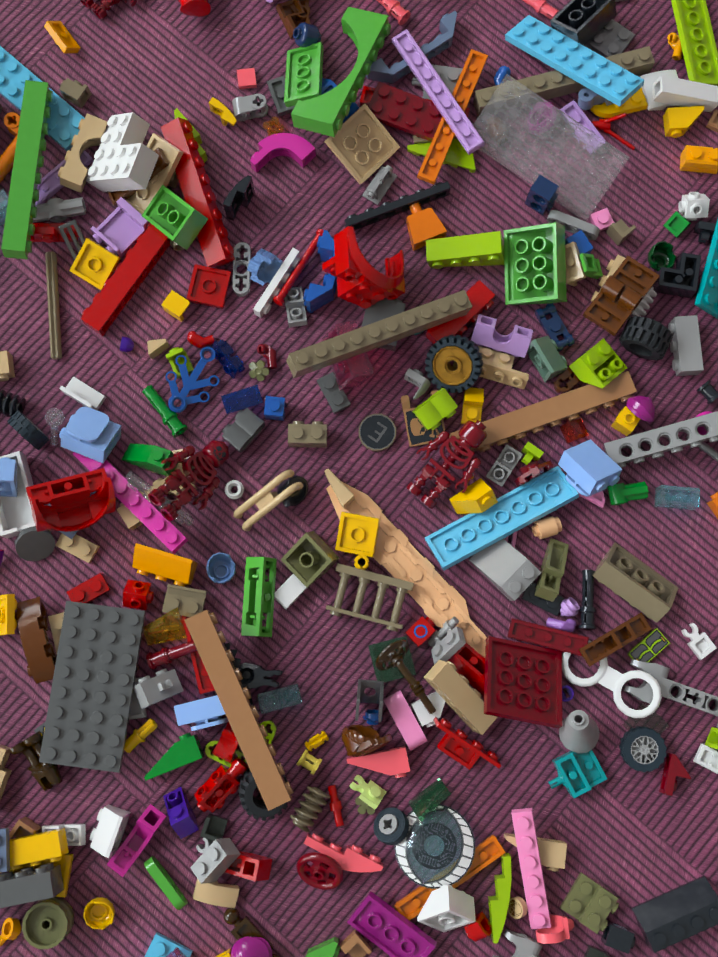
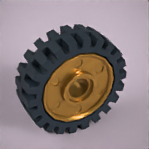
M461 335L445 336L434 343L425 359V370L428 371V378L432 379L431 383L433 385L436 384L438 389L445 388L447 392L451 391V393H460L469 389L478 380L483 369L482 353H479L480 349L478 346H475L472 340L469 341L467 337H461ZM451 360L457 362V368L451 366Z

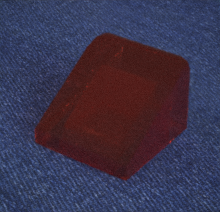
M582 418L567 422L560 427L566 443L589 436Z

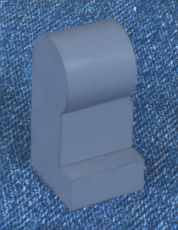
M587 87L581 89L578 94V106L582 110H589L594 105L604 102L606 106L614 104Z

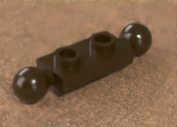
M228 908L224 912V921L229 925L235 926L231 933L237 940L243 937H261L269 943L271 950L274 948L273 944L247 916L240 920L239 911L235 908ZM272 954V957H280L277 954Z

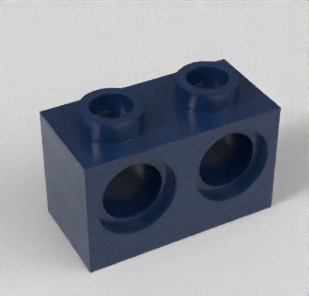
M539 175L529 190L525 205L544 215L546 210L550 211L554 206L555 200L559 195L556 193L559 186L544 176Z

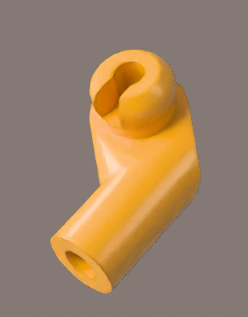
M672 32L667 37L669 45L674 50L672 59L681 60L682 47L680 38L676 33Z

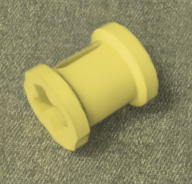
M305 749L296 765L305 767L314 775L322 759L315 758Z

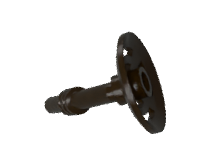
M397 640L391 643L377 657L376 668L379 671H386L397 667L410 684L409 688L415 697L420 699L429 714H433L436 709L425 694V689L420 684V681L414 678L403 662V658L409 649L408 642L406 640Z

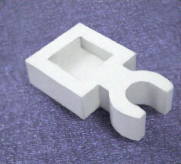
M690 623L692 633L689 634L686 629L681 630L685 637L691 639L687 645L697 658L702 660L714 651L716 646L705 632L699 634L698 627L694 623Z

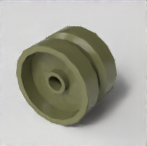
M57 896L40 900L26 912L22 923V931L27 942L38 949H50L57 946L72 930L74 925L73 909L66 900Z

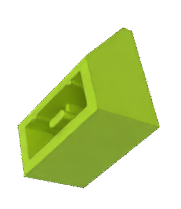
M604 338L569 366L580 381L600 388H604L628 368Z

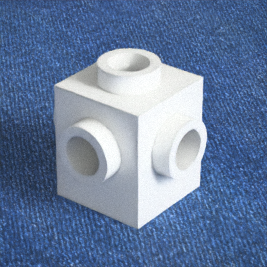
M689 192L687 195H682V200L678 206L679 212L687 220L691 221L697 220V218L708 217L710 199L705 194Z

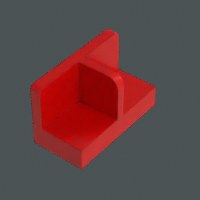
M228 722L222 731L213 755L231 763L239 743Z

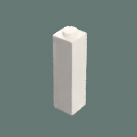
M661 75L652 84L653 101L680 107L704 106V111L712 112L718 106V86Z

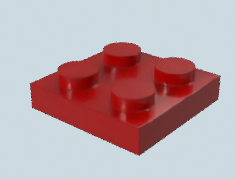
M195 264L186 299L192 303L223 309L231 280V271Z

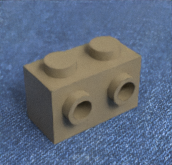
M293 421V424H288L289 447L327 448V424H323L320 421H314L312 424H304L303 421Z

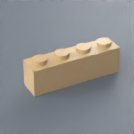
M438 660L423 678L473 732L483 735L496 720L497 716L484 714V702L481 699V694L468 685L469 681L463 675H459L456 672L457 668L453 663Z

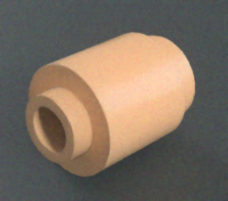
M553 516L537 520L532 526L534 536L540 540L557 535L558 532L562 531L560 519Z

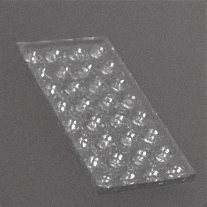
M506 74L473 124L485 142V145L479 148V150L531 185L534 184L539 175L558 185L556 193L559 195L555 201L584 221H587L630 158L508 74Z

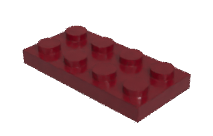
M378 82L368 105V108L381 123L432 142L442 119L441 113L432 101L382 82Z

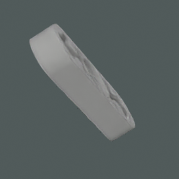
M551 210L547 217L548 223H559L565 226L566 231L573 234L582 230L588 240H596L600 232L597 226L557 210Z
M240 242L234 247L233 290L237 296L244 297L250 292L251 272L247 270L244 274H239L237 268L240 265L248 268L251 259V249L247 243ZM241 248H245L246 251L244 252V260H241ZM240 279H243L244 287H246L243 288V291H239V288H237L240 287Z

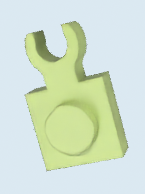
M356 775L354 780L359 785L352 782L349 785L350 788L361 793L359 798L375 810L387 791L372 780L366 783L360 775Z

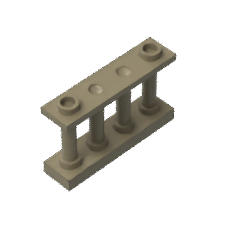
M337 563L336 571L340 572L339 576H341L334 606H326V609L330 610V614L341 617L343 613L387 625L386 629L398 632V628L403 629L404 625L399 624L398 620L405 593H408V590L413 591L414 583ZM354 575L359 577L358 581L360 583L353 611L341 607L348 579H351V576ZM370 580L378 582L377 586L379 588L372 615L369 616L361 614L360 611L367 584H370ZM392 585L397 587L396 591L398 592L391 620L388 621L380 619L379 615L386 588Z

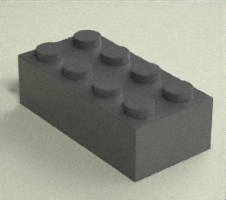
M52 862L43 864L33 870V867H27L14 874L13 871L1 873L0 908L55 897L64 890L61 865L54 866Z

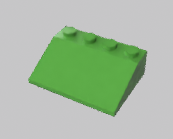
M554 222L504 230L505 305L567 302L565 226Z

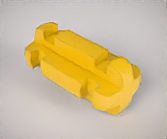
M321 731L320 735L317 734L310 738L309 742L306 741L305 746L308 751H313V748L316 749L324 744L325 740L328 741L329 737L325 731Z

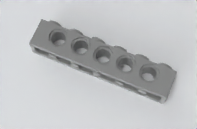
M718 411L604 443L605 453L618 466L623 468L628 462L633 461L634 464L644 462L646 457L652 456L653 459L662 457L664 452L671 451V453H677L682 451V447L690 445L691 448L701 446L703 441L716 442L718 441ZM697 427H705L707 434L700 435L697 432ZM685 432L688 435V440H680L678 433ZM666 437L669 440V445L662 446L659 443V438ZM643 442L648 443L650 450L642 451L640 444ZM629 448L632 454L629 457H625L621 454V449Z

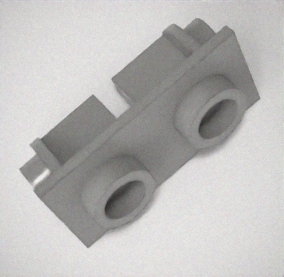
M389 165L386 167L382 166L362 196L378 205L397 177L392 172L393 168Z

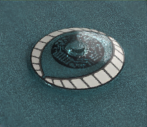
M441 804L423 805L408 813L406 816L409 820V832L401 843L394 845L396 860L403 873L414 883L431 889H439L442 885H453L462 879L470 869L475 855V839L466 819L456 810Z

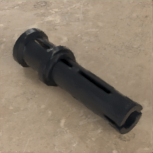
M582 570V607L579 609L581 613L579 629H597V626H595V613H597V609L594 607V570Z

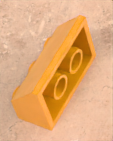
M135 544L132 567L138 569V574L148 576L149 573L156 575L155 579L165 582L167 578L175 580V585L185 587L186 584H192L198 565L197 562L141 544Z

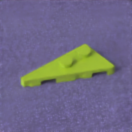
M453 139L443 164H449L455 168L459 166L468 169L471 173H475L473 153L468 155L460 141ZM431 142L407 145V152H411L416 156H426Z

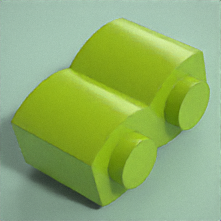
M441 388L412 412L425 429L434 430L441 425L440 421L444 417L448 419L456 413L455 409L458 405L446 389Z

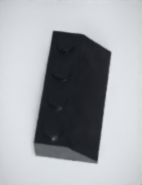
M701 876L631 908L647 946L654 953L718 925V896L705 876Z

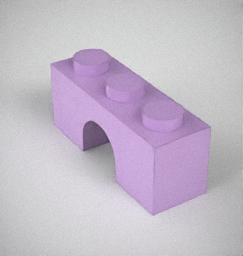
M481 314L478 315L471 340L476 345L486 346L498 352H506L514 357L525 358L533 330L515 325L510 334L501 335L495 329L497 319Z

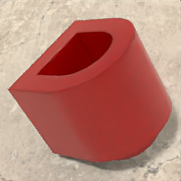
M483 911L475 915L476 922L467 924L464 927L467 936L475 942L490 936L492 933L490 922Z

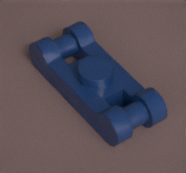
M553 303L547 304L543 309L535 310V315L546 335L557 344L558 352L562 351L567 345L575 344L574 338L569 334ZM550 314L551 319L547 320L545 315ZM562 335L563 340L559 341L557 337Z

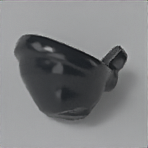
M295 475L284 480L277 487L276 491L279 495L296 482L303 484L301 490L295 491L282 501L285 507L297 506L306 498L309 489L307 480L304 477Z

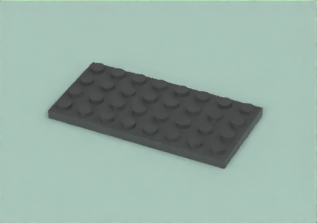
M66 601L39 762L121 772L146 611Z

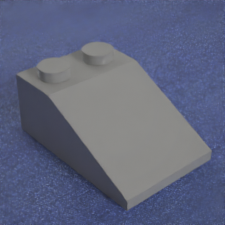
M504 539L481 550L469 559L510 601H515L541 574L524 555Z

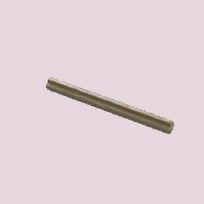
M51 251L45 253L50 353L53 360H59L62 358L57 256L55 252Z

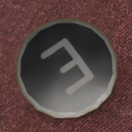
M383 414L367 416L359 426L361 444L371 451L388 449L396 438V427L393 421Z

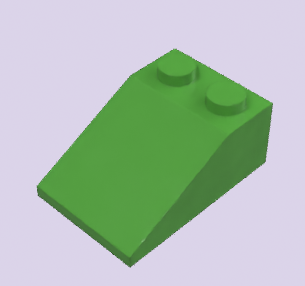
M164 185L161 186L142 214V217L186 250L208 220L202 213Z

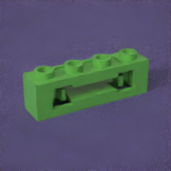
M246 557L241 636L272 637L277 562L275 558ZM267 569H270L269 582H265V579H268V576L265 575ZM263 613L267 614L266 627L262 626V620L265 619Z

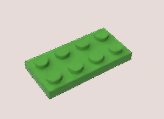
M321 42L287 51L284 93L286 107L295 106L298 100L304 101L322 94L323 45Z

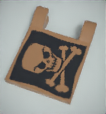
M438 390L431 391L430 397ZM409 396L401 397L409 447L429 444L430 440H435L441 432L445 431L443 419L440 421L441 425L436 429H425L412 412L415 408H410Z

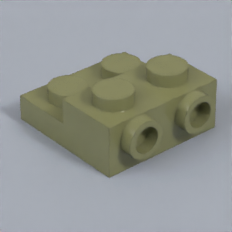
M580 872L560 908L597 934L599 930H605L608 924L606 918L609 913L613 914L617 910L619 903L617 902L618 897Z

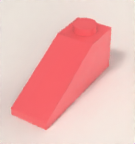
M405 746L372 752L359 757H347L348 764L390 776L395 775V778L407 776L406 772H410Z

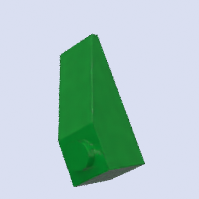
M130 443L121 459L124 462L167 477L172 475V472L175 470L173 468L172 470L165 471L166 468L170 467L171 462L167 461L161 464L162 460L173 457V452L155 445Z
M189 732L179 736L180 741L175 742L145 775V781L205 757L197 734L191 736Z

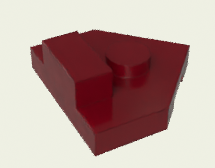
M535 460L519 469L521 476L514 481L517 487L553 468L551 460L540 465Z

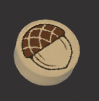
M517 896L510 899L508 912L511 917L520 919L526 916L527 904L523 898Z

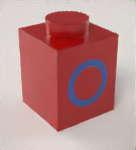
M422 616L405 634L419 647L436 631L433 628L435 624L429 617L424 618Z

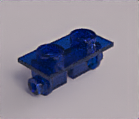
M222 339L219 342H214L212 348L215 351V359L222 364L224 371L234 379L237 372L241 373L245 370V364L238 355L230 357L234 350L227 341Z
M258 385L221 396L227 414L263 403Z

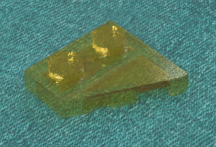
M178 608L171 610L143 628L148 646L187 638Z

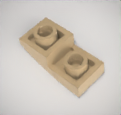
M197 879L193 899L211 905L235 908L239 887L238 885L218 884V881L201 884Z

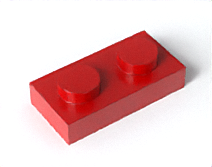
M99 573L66 593L72 602L89 603L109 592L111 588L104 575Z

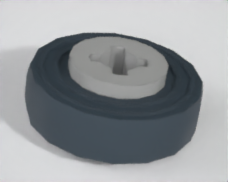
M389 807L383 809L374 820V833L378 840L386 845L399 844L406 838L409 832V820L405 813L397 808Z

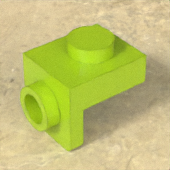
M179 347L171 349L165 355L173 371L176 373L177 379L181 378L179 366L175 363L178 355L186 357L188 374L194 370L186 350ZM179 357L177 362L184 364L185 360L183 357Z

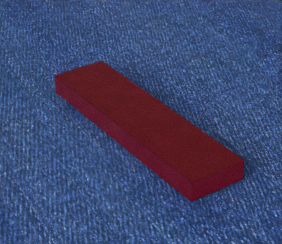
M514 618L511 619L507 636L515 640L582 656L579 649L587 645L589 637Z

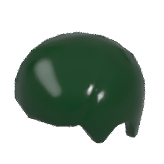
M660 241L650 249L647 259L651 268L659 271L661 267L672 268L677 256L673 253L672 244Z

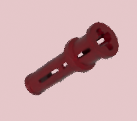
M192 640L172 648L164 647L156 653H147L146 659L150 669L154 670L157 669V666L165 663L167 665L171 664L174 659L198 650Z

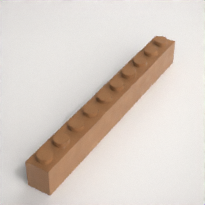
M626 371L619 374L604 388L589 384L481 422L486 426L484 430L487 432V438L478 448L472 447L471 450L474 452L479 450L480 453L491 449L490 446L505 445L509 442V439H522L526 437V433L532 431L533 434L539 433L546 426L556 427L562 424L561 421L563 420L573 421L578 419L580 414L586 413V415L595 413L597 408H610L615 405L614 402L620 400L622 403L627 402L628 398L637 392L630 373ZM460 430L450 433V437L456 436L459 439ZM461 454V456H459V457H462L463 459L468 458V456H465V455H463V454Z
M205 610L185 619L184 621L268 811L292 799L291 794L294 793L289 781L285 782L282 776L285 774L283 766L280 762L277 763L274 758L277 755L272 743L268 744L266 736H268L264 724L260 725L258 722L259 712L255 705L251 706L250 692L247 687L243 688L240 681L243 679L239 668L235 669L232 663L235 660L231 650H227L224 645L226 638L222 630L218 631L215 625L218 623L214 612L210 613L209 610Z

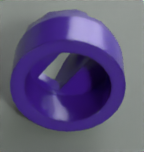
M122 336L120 351L130 352L134 348V342L132 339Z
M563 685L562 701L567 702L573 698L574 690L569 685ZM564 688L567 689L570 697H566L565 692L563 691Z

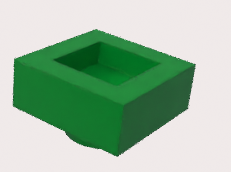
M676 211L663 226L676 238H679L691 223Z

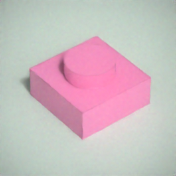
M608 208L592 213L589 216L591 223L597 226L600 232L608 229L614 223Z

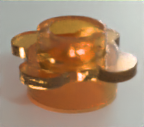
M276 116L272 117L270 121L263 123V128L267 130L268 136L284 131V126L279 123V118Z

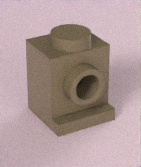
M69 78L61 83L59 89L64 99L81 109L92 95L86 84L82 85L77 80L72 81Z

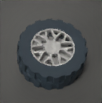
M19 410L7 420L37 450H40L50 440Z
M636 726L624 733L623 738L620 740L619 749L623 761L636 771L651 772L663 764L667 748L664 744V739L658 732L646 726Z

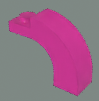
M273 134L258 143L259 152L257 151L252 155L250 163L251 168L257 173L271 159L278 156H287L294 159L304 168L316 156L315 147L306 139L295 134Z
M150 804L137 820L136 825L126 840L109 860L107 866L124 877L164 822L166 815Z

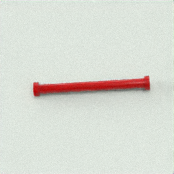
M317 229L315 238L280 293L273 298L274 303L282 306L284 304L285 297L315 252L318 238L323 236L324 230Z

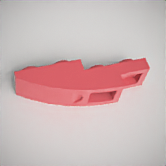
M308 833L304 841L305 845L333 858L338 862L342 870L376 872L382 871L384 867L383 863H381V858L374 854L368 856L362 853L363 849L354 844L352 847L347 845L343 852L341 851L342 847L333 842L331 844L324 842V838L316 833L312 835Z

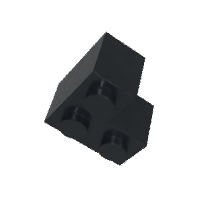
M683 252L676 260L675 269L661 267L657 272L660 276L654 284V291L691 298L697 290L701 255Z

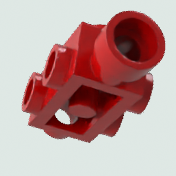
M236 757L229 769L221 765L194 794L198 801L197 806L203 812L209 810L213 813L216 809H221L226 797L238 790L240 782L237 777L248 769V766L240 758Z

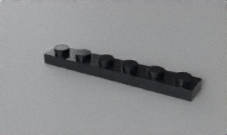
M448 181L445 183L438 182L431 188L426 190L424 188L420 189L410 196L403 195L394 202L387 201L380 207L375 209L368 208L359 215L352 214L344 220L345 228L351 226L354 227L355 231L410 210L409 207L414 203L418 202L422 206L449 196L450 185Z

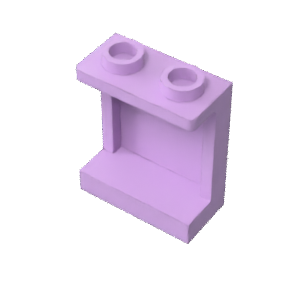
M120 197L116 201L118 207L97 228L92 226L90 229L94 234L92 237L99 244L103 242L107 246V250L122 258L136 244L139 235L144 234L149 222L126 200Z

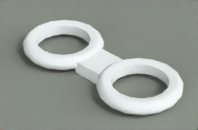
M563 652L562 672L572 684L581 687L592 686L596 683L601 684L613 692V699L617 708L632 718H645L652 715L658 709L662 699L661 688L657 680L649 673L634 670L622 674L608 666V660L605 657L600 660L599 669L594 676L582 679L576 677L569 668L571 653ZM639 678L650 684L654 697L652 703L647 708L634 710L624 704L621 698V690L623 685L631 679Z

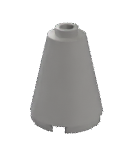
M575 710L563 720V726L559 728L560 740L565 748L574 753H587L596 746L599 740V728L596 722L584 711Z

